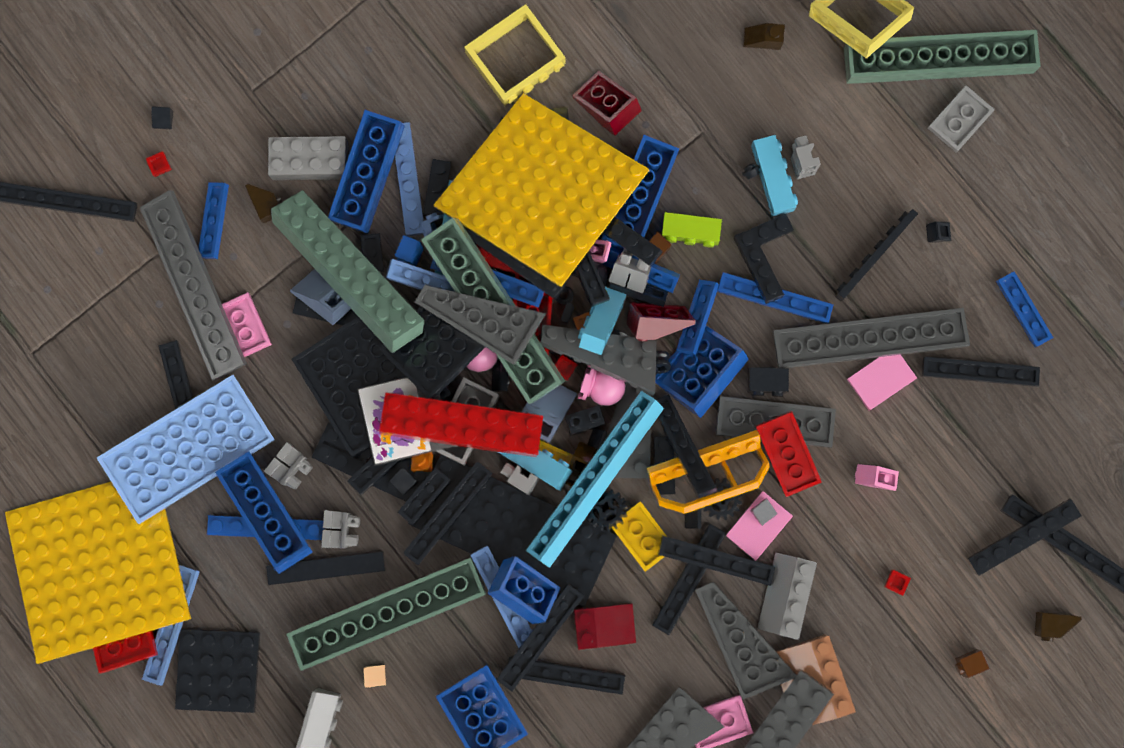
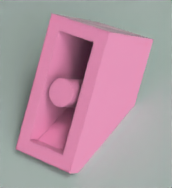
M596 240L589 250L594 262L605 263L607 261L611 242Z
M857 464L855 484L896 491L899 472L879 466Z

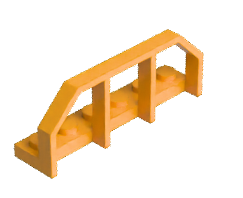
M757 430L698 450L706 467L720 462L732 487L686 504L662 498L656 487V484L686 474L678 457L648 467L647 471L650 486L659 506L685 514L759 488L769 469V461L761 448L760 435ZM756 450L763 463L754 480L737 485L725 460Z

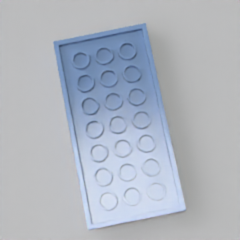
M231 375L98 456L97 460L136 522L141 524L217 476L215 472L248 451L252 455L275 439L234 375Z

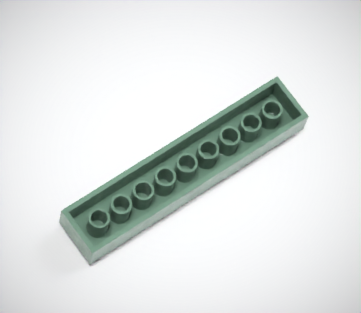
M1037 30L889 38L868 58L862 56L849 45L845 44L846 84L1034 74L1041 67Z
M303 190L271 209L272 223L392 353L423 333V318Z
M450 219L421 240L455 292L516 306L459 219ZM533 334L515 365L496 354L528 404L536 402L566 382L535 334Z
M469 558L289 632L287 637L300 671L486 595V591L472 558Z

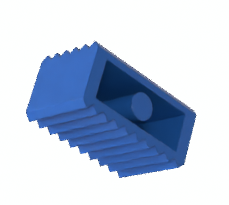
M404 235L402 236L401 243H399L398 250H396L395 257L398 261L417 266L424 248L421 242Z

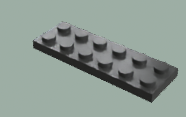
M720 396L716 435L738 437L757 430L756 425L792 411L806 445L832 448L836 409Z
M801 669L745 748H796L834 693Z

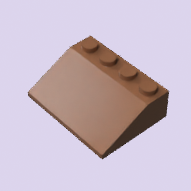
M824 634L776 651L796 675L802 669L834 693L812 725L856 712L829 635ZM794 679L781 684L783 693Z

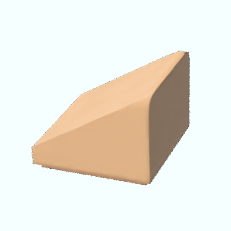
M385 665L364 667L365 687L386 685Z

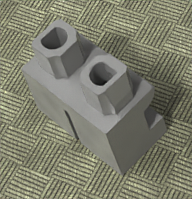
M807 136L795 138V143L792 145L793 154L791 161L796 178L801 179L815 175L821 163L819 157H812L811 151L814 143L809 144Z
M624 249L614 264L609 282L625 287L629 279L627 288L643 293L649 279L651 267L640 259L632 258L633 254Z
M287 442L276 455L279 459L274 458L264 472L280 484L287 485L296 490L302 481L294 475L298 470L307 475L313 467L307 461V457Z
M506 463L501 471L503 475L509 478L507 482L528 495L532 493L540 478L532 473L528 478L524 476L523 469L519 465L515 468Z
M325 510L323 528L341 529V531L323 530L321 548L358 546L359 535H349V527H359L360 517L350 515L351 513Z

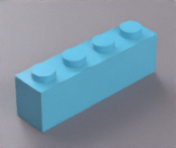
M776 135L754 140L751 147L756 164L760 166L759 175L771 216L774 217L794 211L796 205H798L796 194H793L791 190L793 186L792 179L786 173L787 162L781 156L782 145L780 140L776 139Z
M607 287L605 288L610 300L591 307L589 313L591 316L586 317L585 328H581L578 336L581 339L580 348L599 355L602 354L627 295Z
M543 449L542 452L539 450L537 457L498 452L559 491L562 490L573 472L568 468L570 464L562 459H559V461L552 458L553 454L546 449Z

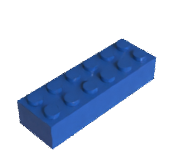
M367 110L364 111L328 216L332 222L367 234L369 233L405 128L401 121Z
M643 135L634 160L647 167L649 172L615 215L617 219L643 237L646 235L679 152V148ZM605 234L603 235V241H609L612 247L624 250L622 246Z
M249 451L215 472L274 569L279 574L313 552Z

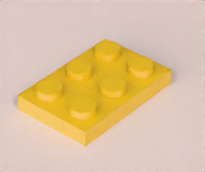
M640 501L626 512L627 518L622 517L624 524L617 523L618 529H615L613 526L611 528L644 572H646L664 558V556L657 555L662 536L667 537V535Z

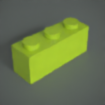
M665 212L661 235L669 243L684 241L686 245L701 243L704 247L712 248L714 245H718L720 241L722 219Z

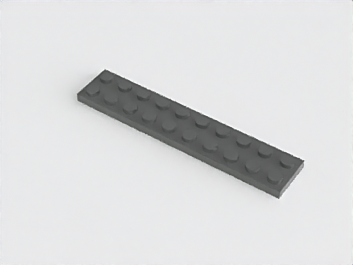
M169 190L141 206L140 210L212 380H218L246 365L247 362L174 191Z
M964 308L773 330L778 368L802 367L970 346Z

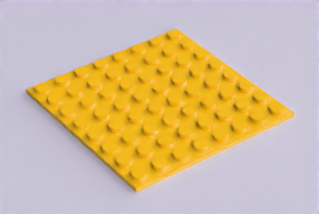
M523 93L436 201L434 207L451 218L459 219L462 225L562 287L649 172V169Z
M108 482L5 512L36 664L191 619L166 509L138 524L113 483Z

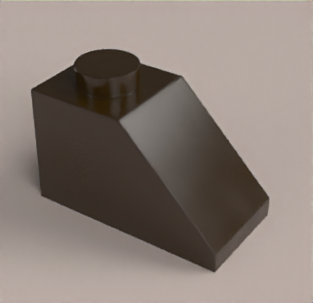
M764 23L746 27L744 29L743 47L781 50L784 43L785 24Z
M245 185L259 219L263 223L271 221V209L283 202L281 197L277 198L274 193L256 186Z
M579 442L568 467L573 472L565 484L569 486L574 485L595 456L596 448Z
M1036 612L1035 636H1040L1041 641L1054 642V638L1061 639L1081 621L1082 617Z

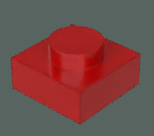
M164 151L146 158L154 177L172 170Z
M561 355L555 366L564 380L568 381L578 364Z
M892 569L884 588L903 596L911 578Z

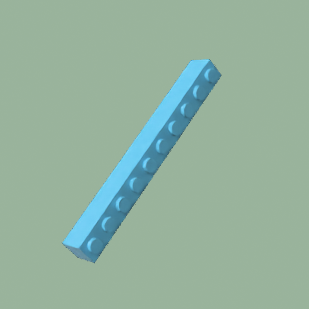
M642 391L639 393L526 550L549 568L664 408L654 398Z

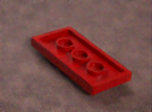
M792 411L756 425L785 497L822 483Z

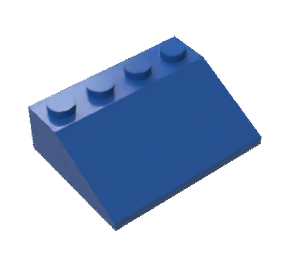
M706 326L697 354L679 353L676 350L669 359L671 364L670 371L657 374L655 383L685 408L701 418L749 358L743 349Z
M488 665L436 695L438 702L466 748H507L528 735Z

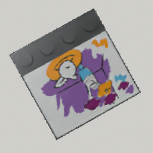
M407 377L357 389L375 466L452 447V445L379 434L385 392L427 398ZM440 393L434 398V400H441Z

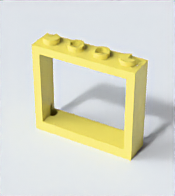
M815 0L811 3L809 17L862 56L868 58L911 20L914 7L905 0H876L898 17L872 40L827 8L835 0Z
M526 4L464 47L467 56L504 106L508 103L516 102L519 98L518 96L523 93H529L538 82L543 83L549 78L551 73L554 71L559 72L560 68L565 66L566 57ZM528 19L556 58L505 93L477 53Z

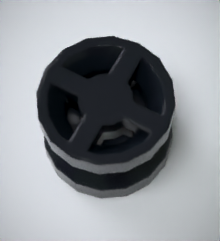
M656 351L657 374L666 373L671 369L670 357L667 351Z

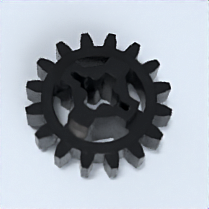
M718 478L715 479V486L717 488L715 493L723 491V486L728 489L732 487L730 483H727L726 478L722 482ZM742 494L723 501V505H721V502L714 503L720 512L715 511L710 505L706 506L703 511L709 510V517L716 515V520H719L720 516L727 520L728 514L734 517L733 511L739 512L740 510L737 505L742 504V501L738 500ZM734 500L732 507L727 510L729 502Z
M613 489L609 493L605 490L589 512L587 519L589 522H592L594 528L599 525L600 531H603L604 527H606L608 532H610L612 526L618 529L617 523L624 524L622 517L627 518V514L624 511L628 510V507L623 505L626 501L624 498H621L619 492L614 495ZM614 501L618 503L619 509L614 506ZM594 512L599 514V520L595 517Z

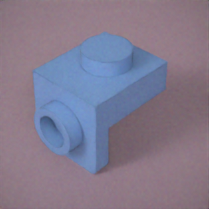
M430 214L426 216L427 220L421 222L424 228V237L437 229L435 222L443 219V214Z

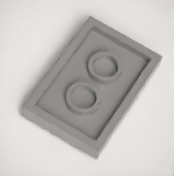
M965 86L928 129L957 153L995 109L968 86Z

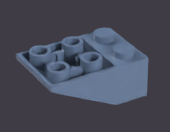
M315 269L290 290L292 294L332 325L351 309Z
M560 385L532 404L527 402L521 413L543 416L540 440L550 444L577 393Z

